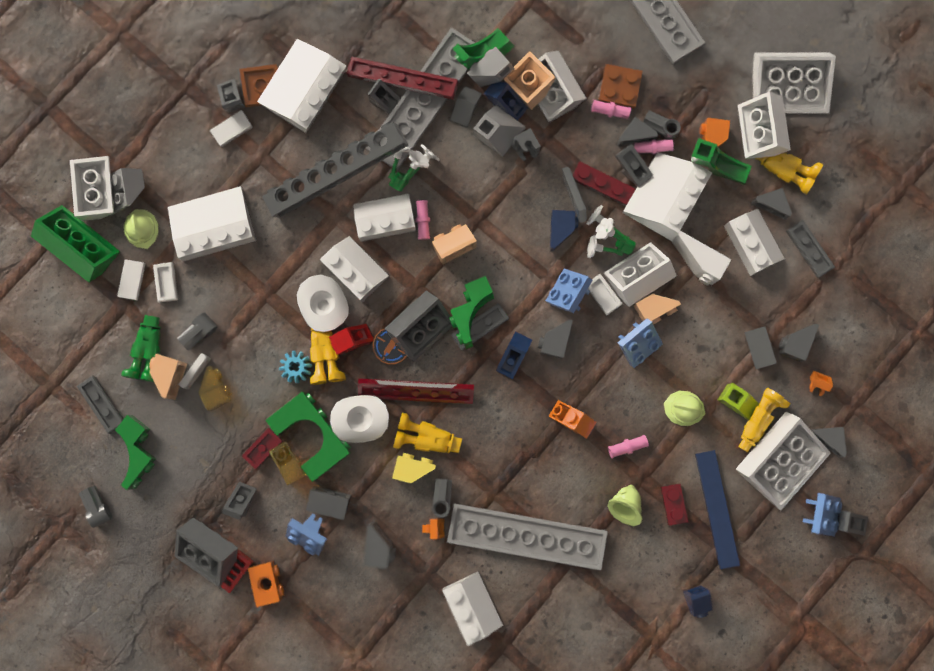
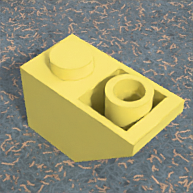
M403 453V456H398L392 479L412 483L434 470L436 465L432 464L433 460L422 458L419 461L414 459V455Z

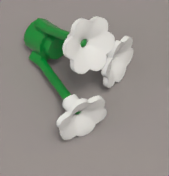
M423 144L421 147L425 152L424 155L419 151H413L409 147H405L394 154L393 167L388 176L391 179L389 185L395 190L402 192L420 168L429 167L428 162L430 158L437 161L440 159ZM409 152V159L412 161L410 169L406 174L402 172L396 174V168L402 153Z
M598 206L586 223L587 225L594 221L600 223L596 227L597 234L590 237L587 257H593L595 251H606L620 256L624 253L630 255L635 248V241L618 231L613 226L614 220L612 218L607 219L600 215L603 206ZM608 236H613L617 239L615 246L618 249L603 247V245L597 244V239L605 240Z

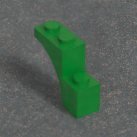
M497 28L477 43L471 45L457 44L452 49L457 54L455 58L470 70L471 66L482 60L490 49L497 47L505 56L515 46Z
M698 138L691 156V162L709 167V171L712 174L745 185L752 168L751 165L736 160L722 152L717 144Z
M486 276L465 284L466 291L463 294L467 303L450 310L452 317H449L453 328L457 327L459 333L456 336L460 345H465L466 350L473 347L471 326L475 315L482 306L494 299L493 291Z
M127 415L115 431L123 438L129 453V468L121 486L126 490H131L133 488L136 489L141 484V478L145 472L149 473L155 465L153 462L156 458L139 445V443L142 444L148 438L149 434L147 433L150 431V428L133 415Z

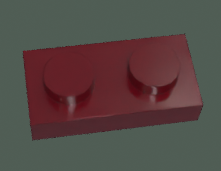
M268 428L242 457L256 470L283 440Z
M681 484L660 487L667 524L670 526L688 522Z

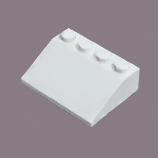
M297 39L259 98L258 103L307 133L344 74L346 65L331 55Z
M754 53L753 98L770 91L783 96L785 113H829L836 56L831 53Z
M657 152L649 166L653 176L637 187L623 213L673 241L680 232L712 172L696 163Z
M242 187L168 207L177 257L182 261L256 241Z
M785 412L739 464L736 470L775 507L782 510L831 452L799 417Z

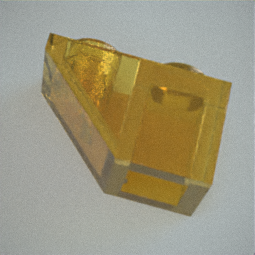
M213 366L206 368L198 393L207 411H213L232 401L230 398L232 393L229 387L224 385L221 380L223 378L222 373Z
M286 441L269 450L287 485H291L307 476L300 467L302 464Z

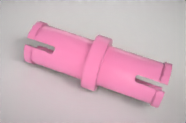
M594 100L591 112L606 114L607 117L615 116L628 120L631 108L615 105L614 102L609 104Z
M651 139L648 142H634V148L638 154H656V152L673 151V139L659 141Z
M416 201L417 218H415V221L418 223V240L430 239L428 201Z
M643 435L608 446L610 457L614 458L626 453L628 455L632 454L633 451L648 447L649 444L646 436Z

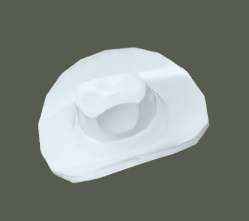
M324 275L309 277L300 284L297 292L298 306L305 321L312 329L327 332L336 329L344 323L349 314V307L343 291L334 279Z
M371 395L352 396L344 398L335 404L331 411L330 423L333 432L340 440L351 443L376 440L383 435L388 428L389 414L386 405L378 397Z

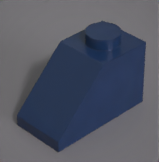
M501 81L491 84L484 92L485 96L494 106L497 105L517 121L528 109L508 83Z
M552 210L550 251L558 248L574 233L575 228H578L579 220L578 217H575V211Z
M515 331L496 371L513 379L528 351L532 339Z
M698 586L683 591L692 616L702 618L708 616V612L713 611L711 594L707 588Z

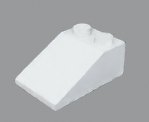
M682 231L672 241L694 275L705 285H713L719 281L731 261L728 257Z

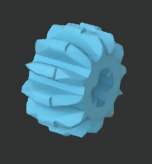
M292 351V357L286 353L285 357L288 360H280L282 364H285V366L279 367L280 371H285L281 376L283 378L288 376L287 381L290 383L294 379L295 383L298 384L300 381L299 377L303 381L307 380L304 376L305 373L311 375V372L306 370L312 367V364H306L310 358L308 356L303 358V352H300L297 356L296 351ZM293 363L300 364L298 371L291 369L294 368L292 366Z

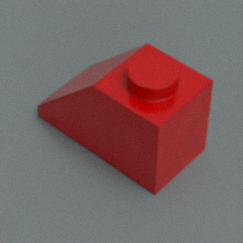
M367 324L347 327L329 337L332 348L337 355L357 349L374 340Z

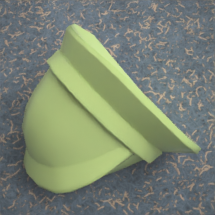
M135 209L125 220V236L134 246L148 249L156 241L158 235V222L155 216L147 210Z
M677 391L670 394L664 402L665 414L671 422L680 426H691L698 423L705 415L703 402L697 395L688 391Z
M629 485L619 490L617 495L612 500H609L607 506L614 518L624 524L636 526L640 525L642 521L641 497L635 486Z

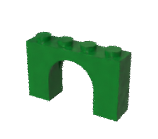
M301 392L265 421L277 436L282 435L297 422L303 420H311L321 428L324 437L322 448L315 456L300 466L310 480L315 482L351 454L349 450L351 446L348 442L340 440L336 436L331 424L326 421L328 417L321 408L317 409L314 405L316 401L312 395Z

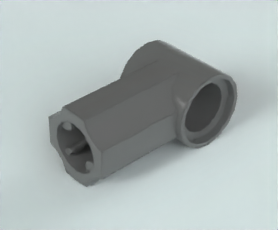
M648 111L643 123L655 130L665 140H675L681 128L677 120L667 119L652 111ZM672 127L676 132L669 133L666 128Z
M204 312L193 320L192 325L177 339L190 351L203 338H207L214 333L218 326Z
M435 480L432 511L437 517H445L450 512L452 480ZM439 503H443L447 507L446 512L442 515L436 512V506Z
M96 486L86 488L79 493L87 511V521L92 528L112 519V513L109 507L103 503Z

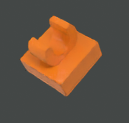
M813 370L810 376V392H813L816 387L820 388V396L824 395L825 390L830 392L833 387L832 378Z
M444 518L430 519V524L422 525V533H430V539L445 538Z

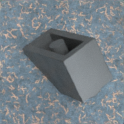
M567 320L547 332L544 338L540 337L538 348L541 349L540 354L559 359L564 358L573 320Z
M813 324L785 336V338L783 337L779 344V348H781L779 354L799 362L806 361L819 325Z

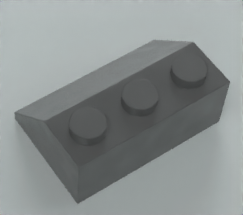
M426 290L384 329L396 345L414 362L452 327L449 319L450 315L439 298Z
M192 518L176 531L175 557L220 587L236 562L238 548L232 542L221 537L217 532L206 527L204 523Z
M372 521L367 525L363 566L387 569L395 560L396 548H393V542L377 522Z

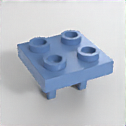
M564 269L550 291L546 302L571 313H574L575 310L579 311L580 307L578 305L585 294L589 295L590 291L588 288L593 280L588 276Z
M648 318L641 324L635 322L633 324L635 329L625 337L622 335L618 337L620 339L618 344L633 368L642 363L649 355L663 345L653 323Z
M818 493L817 501L806 499V503L816 505L814 520L803 518V522L813 524L812 532L835 536L839 527L837 521L838 514L842 509L841 498Z
M312 514L303 524L292 518L286 531L285 537H287V540L294 545L299 544L303 546L307 553L319 556L326 541L325 537L318 534L322 518L314 521L315 514Z

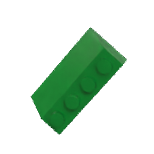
M63 205L34 222L31 237L89 283L102 275L120 253L116 247L87 224L74 217V214Z

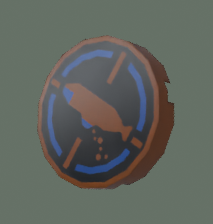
M385 329L380 330L375 335L373 352L382 363L394 365L403 362L408 357L391 339Z

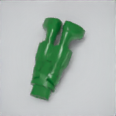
M144 316V321L140 323V328L130 352V356L134 358L130 368L122 371V377L140 380L141 376L143 381L154 382L150 374L149 364L151 359L160 353L161 327L158 326L159 317ZM145 359V368L141 374L142 360Z

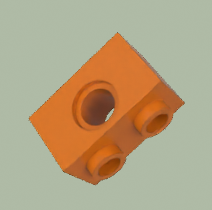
M274 561L248 568L256 607L279 602L283 599L284 588L278 581L280 571L278 565L274 564ZM264 578L271 580V588L263 586Z

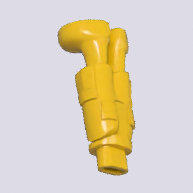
M786 153L771 157L755 158L761 161V165H764L768 171L776 174L778 178L787 183L792 181L797 184L801 192L806 195L823 167V164L820 162L815 163L811 167L801 164L802 159ZM798 172L806 178L800 177L795 173Z
M311 328L310 360L315 364V372L310 378V384L320 385L327 383L324 361H327L329 382L346 380L345 373L339 371L336 365L339 354H336L331 345L329 337L333 335L332 330L322 332Z
M766 388L759 406H756L750 420L744 426L741 436L743 440L738 447L748 453L752 446H756L754 443L759 442L775 417L771 415L772 411L777 407L788 408L791 403L780 394Z
M402 413L398 429L417 432L418 436L409 435L397 430L393 448L399 449L403 444H415L416 450L424 452L450 453L451 451L459 453L462 438L454 437L453 433L451 434L427 422L422 421L420 425L409 419L408 414Z

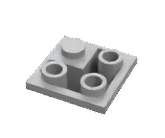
M494 47L486 52L482 60L473 64L467 74L479 87L501 82L515 68L497 47Z
M495 105L484 114L473 128V135L503 157L512 146L513 137L522 133L526 127Z
M120 168L111 174L113 214L130 206L145 188L142 169Z

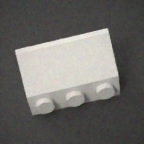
M559 51L547 52L538 59L556 77L545 98L538 103L548 122L574 109L586 99Z
M769 91L738 105L746 159L771 157L791 150L783 96Z
M109 156L70 160L74 217L81 221L102 219L113 214Z
M409 194L353 204L360 242L416 231Z
M758 209L745 213L729 221L724 226L750 276L784 259Z
M350 236L334 245L320 259L362 303L389 277Z
M651 242L604 272L607 280L628 307L676 277L671 260Z
M479 572L473 573L443 588V593L467 645L487 637L503 626Z

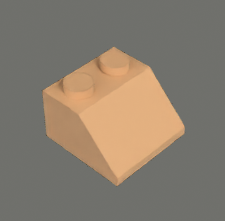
M529 51L514 66L515 69L503 80L511 86L521 100L532 110L545 98L556 77Z
M459 224L451 229L452 232L446 235L441 233L434 237L432 245L442 265L476 248L477 241L466 224L463 226Z
M156 354L149 364L150 374L161 396L176 400L180 388L178 384L183 379L187 363Z

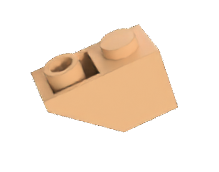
M651 294L633 306L642 321L648 318L654 325L661 321L660 316L665 313L669 316L678 311L676 307L681 304L677 300Z

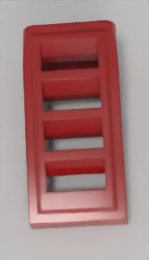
M240 550L237 551V559L245 564V566L242 567L235 562L234 566L241 572L237 573L231 569L230 573L236 579L234 580L227 575L226 579L232 584L229 586L223 582L220 586L229 594L248 571V568L254 563L252 559Z

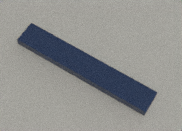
M715 450L697 453L695 458L719 569L740 566Z

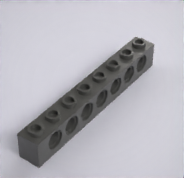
M394 122L385 123L377 132H370L361 141L350 143L345 150L334 152L331 158L315 163V167L299 172V176L283 181V185L278 188H270L267 190V194L262 197L271 216L280 218L409 145L399 125ZM386 137L387 143L384 146H381V139ZM369 146L370 153L364 155V149ZM350 156H353V163L348 165V158ZM337 165V171L332 174V167ZM320 174L321 179L316 183L315 177ZM304 183V190L300 192L299 186ZM287 192L288 199L284 201L283 195Z

